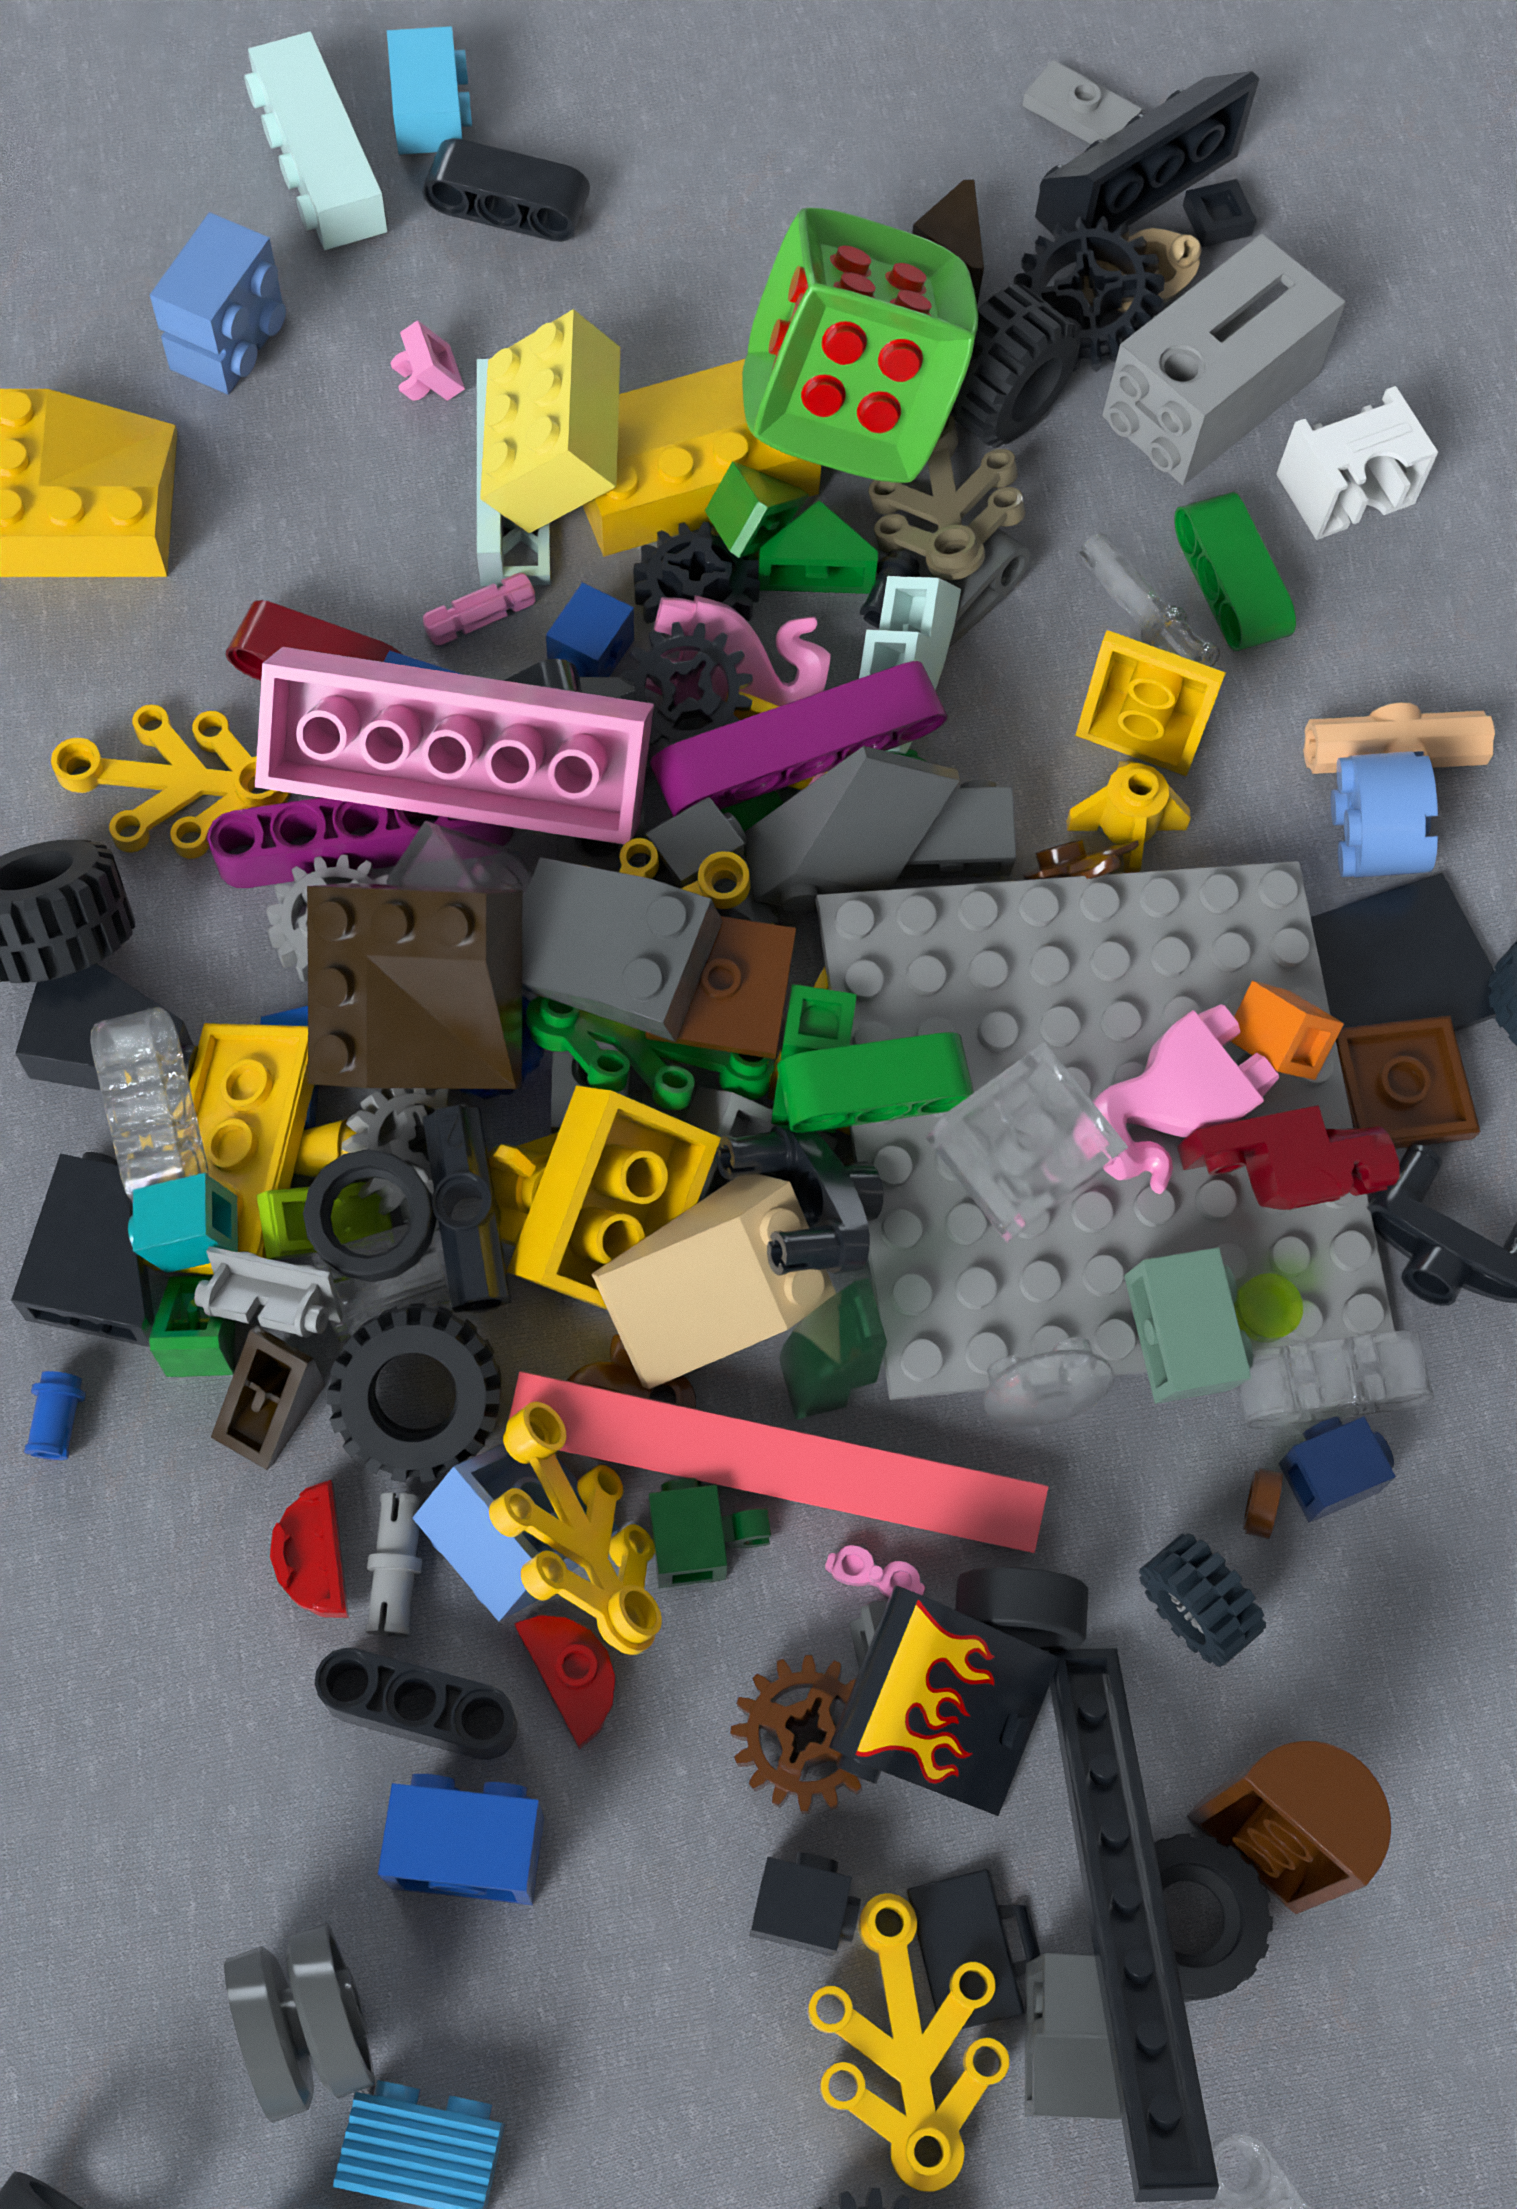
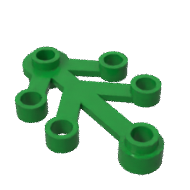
M542 996L534 998L527 1007L525 1021L533 1041L540 1047L550 1051H569L588 1073L587 1079L593 1088L611 1090L616 1093L622 1091L626 1087L631 1065L652 1089V1098L659 1106L669 1110L683 1109L691 1101L695 1084L694 1077L688 1070L682 1067L666 1066L659 1058L662 1057L720 1072L719 1083L724 1091L733 1092L749 1100L761 1098L769 1090L774 1071V1062L771 1058L646 1039L645 1031ZM595 1041L611 1044L618 1051L610 1049L601 1050Z

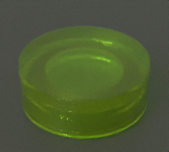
M1273 1273L1259 1274L1248 1280L1237 1290L1234 1309L1239 1329L1244 1330L1249 1338L1263 1343L1275 1342L1292 1333L1298 1327L1303 1316L1302 1298L1294 1284L1285 1277Z

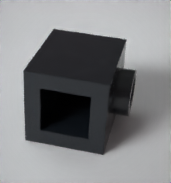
M798 1852L795 1863L767 1857L749 1936L833 1956L837 1951L839 1940L852 1942L856 1929L861 1898L848 1896L852 1877L837 1873L839 1862L815 1854Z

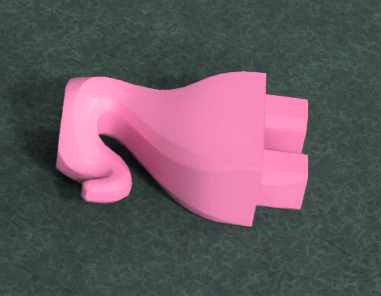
M696 595L694 601L682 598H661L654 625L655 631L671 635L673 622H679L684 636H693L694 629L700 622L705 624L706 640L713 642L722 632L728 635L727 643L723 650L727 655L742 650L745 658L736 668L737 674H752L753 683L744 689H740V692L750 694L780 707L824 691L831 654L823 647L800 638L801 634L809 633L816 629V617H804L787 621L777 631L776 647L778 653L797 668L794 681L785 683L775 673L767 653L753 628L736 610L721 602ZM684 650L680 651L678 660L670 657L666 658L673 663L693 660L698 652ZM718 666L711 677L713 692L722 697V701L725 702L728 685L724 673ZM700 669L694 678L691 677L685 684L678 680L673 682L676 687L674 706H677L679 703L682 704L688 697L694 698L697 701L701 699L697 693L700 673L703 669ZM647 678L645 688L662 695L661 689L653 684L651 679Z
M1220 1004L1200 1014L1192 1010L1182 1017L1152 1046L1142 1075L1108 1087L1089 1104L1083 1114L1080 1126L1081 1136L1092 1157L1104 1171L1115 1179L1128 1180L1139 1176L1145 1171H1149L1152 1174L1150 1180L1151 1189L1155 1193L1161 1194L1166 1189L1173 1170L1172 1158L1162 1146L1151 1141L1134 1142L1128 1133L1126 1123L1187 1138L1199 1128L1243 1120L1264 1102L1262 1097L1279 1079V1074L1265 1056L1256 1053L1237 1066L1223 1048L1241 1032L1239 1023L1225 1005Z

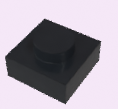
M1237 179L1186 191L1182 206L1201 247L1253 235L1257 220Z

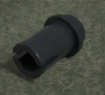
M894 550L890 551L887 557L879 559L876 570L878 576L866 602L860 609V615H864L863 619L870 625L877 628L880 626L887 576L920 577L918 572L920 565L913 556Z

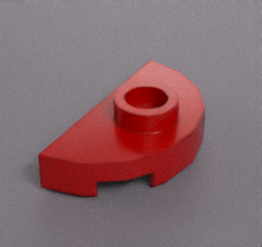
M330 1479L305 1488L299 1494L300 1497L286 1508L280 1522H276L272 1530L270 1559L278 1583L299 1607L321 1617L349 1618L334 1484Z
M539 1615L514 1623L526 1650L580 1750L601 1732L604 1722L613 1707L616 1679L607 1649L590 1629L567 1617Z

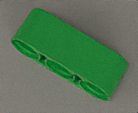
M1229 492L1177 507L1174 525L1179 545L1229 647L1233 651H1240L1291 636L1295 632L1296 615L1292 600L1240 496L1235 492Z
M954 1032L807 1051L789 1056L777 1064L789 1127L793 1132H815L943 1113L962 1108L975 1100L962 1038L960 1034Z

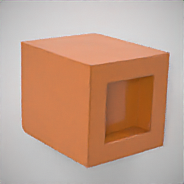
M1252 980L1234 1016L1239 1023L1241 1032L1230 1042L1252 1056L1256 1053L1265 1056L1277 1072L1316 1080L1344 1023L1289 990Z

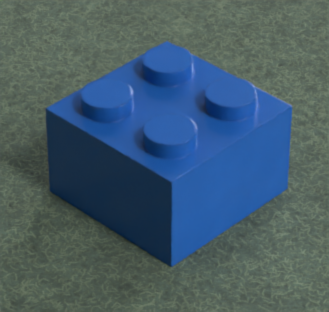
M412 1774L410 1785L392 1783L378 1875L392 1890L533 1906L544 1815L539 1800L531 1799V1797L527 1796V1787L503 1782H485L483 1793L465 1792L454 1787L455 1779L433 1774Z

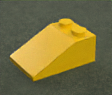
M1106 630L1075 736L1187 776L1226 672Z

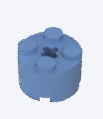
M1424 751L1352 755L1337 759L1338 789L1331 791V816L1334 826L1344 825L1345 841H1339L1338 867L1341 877L1354 876L1355 878L1417 874L1433 870L1437 855L1438 836L1428 835L1431 828V816H1438L1437 794L1432 764L1429 756H1423Z

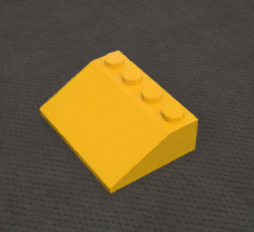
M745 359L619 394L616 488L582 505L603 557L656 542L657 532L660 530L665 531L671 537L677 536L679 523L682 522L687 524L690 531L700 529L703 522H709L710 526L713 525L705 509L732 461L799 487L809 494L808 497L819 494L821 465L778 451L758 440L750 432L745 419L742 389V372Z

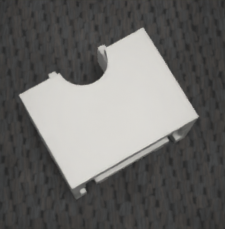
M1396 386L1386 389L1382 398L1383 406L1373 409L1371 405L1363 407L1360 414L1323 427L1321 423H1318L1311 428L1306 419L1295 422L1276 475L1316 540L1348 529L1351 523L1350 520L1353 524L1359 523L1366 505L1375 507L1383 515L1416 503L1438 451Z

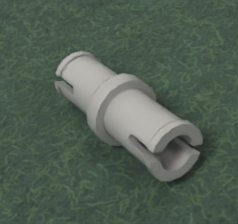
M393 1492L382 1493L380 1496L381 1511L376 1553L368 1555L367 1570L373 1572L368 1624H366L365 1632L391 1637V1633H395L396 1637H408L411 1630L409 1623L414 1577L422 1574L423 1559L417 1557L420 1527L412 1517L424 1504L425 1498L408 1493H400L399 1498H395L396 1494Z

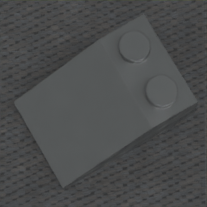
M866 746L861 747L744 832L747 839V845L744 846L754 901L782 906L785 911L789 912L809 911L817 913L815 901L817 895L890 890L959 783L957 769Z
M540 857L523 899L522 989L676 1042L723 921L710 898L650 878Z

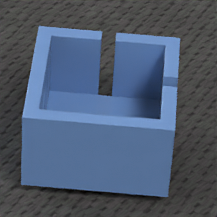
M211 212L207 214L150 293L158 328L164 331L161 339L169 369L227 395L230 394L241 376L246 377L250 374L256 363L257 349L260 350L269 336H274L279 332L286 315V307L282 301L278 281V268L275 265L270 237Z

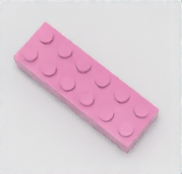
M282 647L262 663L255 787L624 845L633 839L640 824L654 704Z

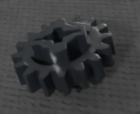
M685 522L679 523L678 536L673 538L665 531L660 530L657 532V548L644 544L641 548V563H634L635 605L643 606V617L647 624L655 622L662 597L682 598L694 601L695 595L730 606L746 621H750L752 618L753 603L759 602L758 560H749V555L738 558L731 553L720 535L718 537L711 535L709 522L702 523L699 533H691ZM661 633L665 638L669 636V634Z
M673 622L671 638L664 640L659 633L653 630L649 632V640L652 647L649 652L637 647L631 650V657L639 665L638 670H622L621 680L629 685H633L634 691L621 695V699L648 703L645 695L647 678L651 679L652 683L658 686L662 692L663 702L658 707L656 714L652 716L649 747L657 744L661 738L668 740V746L679 741L740 721L734 715L735 710L747 711L751 709L753 700L740 695L739 690L752 685V674H737L736 668L743 662L745 655L742 650L729 655L723 651L728 639V635L724 632L711 642L705 639L704 623L699 622L693 636H684L680 623ZM688 650L698 652L693 660L673 663L665 657L677 651ZM718 666L724 673L728 685V699L726 703L722 701V697L713 692L711 677ZM700 669H703L700 673L697 693L701 699L697 701L694 698L688 697L682 704L679 703L674 711L670 712L674 707L676 687L673 682L678 680L685 684L691 677L694 678ZM701 717L706 722H711L707 726L695 730L675 729L682 719Z

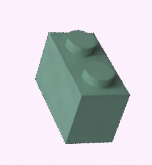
M1219 1247L1145 1259L1124 1275L1155 1404L1230 1391L1252 1378L1250 1373L1253 1365L1252 1345L1247 1333L1239 1329L1234 1309L1237 1298L1236 1281L1231 1269L1223 1265Z

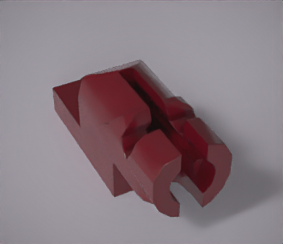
M1319 1105L1199 1128L1177 1146L1184 1171L1206 1166L1209 1175H1218L1246 1166L1252 1190L1258 1204L1261 1207L1278 1210H1291L1325 1202H1334L1340 1200V1197H1344L1348 1193L1357 1196L1388 1190L1387 1186L1395 1185L1400 1177L1399 1160L1394 1144L1389 1134L1382 1127L1326 1129Z

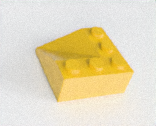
M0 389V577H167L177 446L176 425L51 389Z

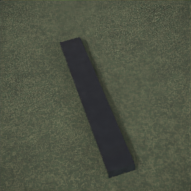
M1117 1648L1049 1650L1050 1654L1060 1658L1050 1683V1690L1135 2202L1215 2200L1219 2183Z

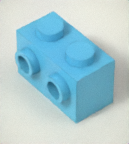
M452 26L387 30L393 117L398 155L433 153L438 151L440 144L444 140L450 138L462 139L461 127H471L472 118L469 92H458V85L468 84L465 50H454Z

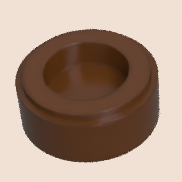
M1263 1468L1254 1471L1242 1529L1245 1530V1534L1270 1539L1280 1500L1283 1473Z

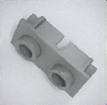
M211 1246L207 1249L206 1252L214 1275L210 1281L202 1280L198 1284L194 1297L195 1304L203 1307L206 1315L249 1323L259 1305H264L258 1316L260 1326L297 1334L305 1338L309 1337L313 1332L321 1334L327 1326L328 1319L337 1322L342 1321L343 1314L330 1272L321 1271L310 1265L298 1266L261 1258L256 1254L245 1251L234 1252Z

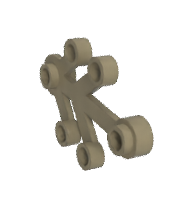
M949 415L939 440L927 461L933 496L905 486L902 483L874 480L869 485L868 493L874 511L879 514H888L881 517L874 525L875 537L881 551L889 553L894 550L902 551L909 549L926 556L928 569L934 576L944 580H959L971 575L983 564L985 559L983 543L999 526L1009 527L1019 523L1025 517L1026 510L1021 491L1014 487H1006L1012 484L1018 477L1015 455L1007 449H995L985 454L981 460V466L956 491L951 457L958 445L959 437L954 417ZM992 487L1000 488L989 496L988 507L968 526L962 525L961 519ZM903 510L937 524L939 530L933 534L908 525V521L903 515L892 513Z

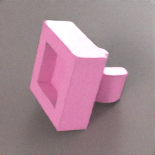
M418 320L400 332L406 351L397 354L390 364L392 369L406 378L411 375L408 380L398 386L400 392L415 401L423 398L432 389L448 401L465 390L454 355L447 342Z

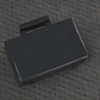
M987 1869L908 1888L909 1902L917 1918L916 1932L935 2013L950 1992L949 1984L954 1971L965 1963L978 1962L985 1965L992 1972L995 1979V1992L992 1999L986 2005L974 2009L962 2029L1024 2015L1025 2009L1017 1977L1026 1973V1963L1041 1955L1029 1906L999 1905L991 1872ZM1016 1916L1026 1960L1013 1963L1002 1919ZM966 1972L961 1976L959 1982L961 1993L970 2000L980 1999L985 1991L983 1978L975 1972Z

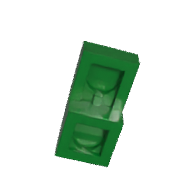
M792 984L780 1061L802 1052L849 1046L857 994ZM778 1074L771 1124L785 1125L789 1124ZM835 1128V1129H828V1130H822V1131H823V1132H829V1133H836V1129H837V1128Z

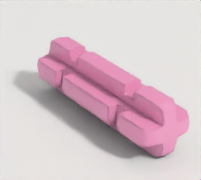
M516 573L502 579L503 586L499 588L493 583L451 602L453 608L448 610L442 605L426 612L423 615V624L429 639L434 645H442L458 638L456 635L457 631L462 630L464 634L470 633L508 616L506 610L512 608L513 612H518L535 603V591L526 574Z

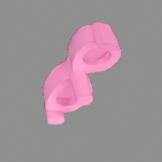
M845 1546L837 1554H829L825 1565V1570L831 1573L835 1580L846 1585L858 1587L868 1584L875 1586L888 1598L894 1585L922 1596L926 1588L924 1584L920 1583L919 1573L914 1566L907 1562L894 1561L882 1570L880 1566H874L872 1555L868 1550L860 1546Z

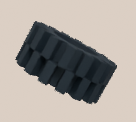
M1182 1533L1140 1568V1583L1147 1589L1145 1594L1149 1601L1157 1604L1158 1608L1156 1611L1160 1617L1167 1619L1173 1626L1171 1630L1178 1638L1182 1636L1186 1640L1187 1647L1194 1653L1199 1651L1203 1660L1208 1663L1213 1662L1215 1666L1221 1667L1226 1665L1264 1632L1266 1628V1622L1262 1619L1264 1613L1261 1607L1253 1603L1256 1597L1252 1591L1241 1585V1576L1235 1569L1231 1572L1225 1566L1226 1560L1218 1552L1213 1555L1209 1544L1201 1539L1197 1542L1192 1534L1187 1533L1184 1535Z

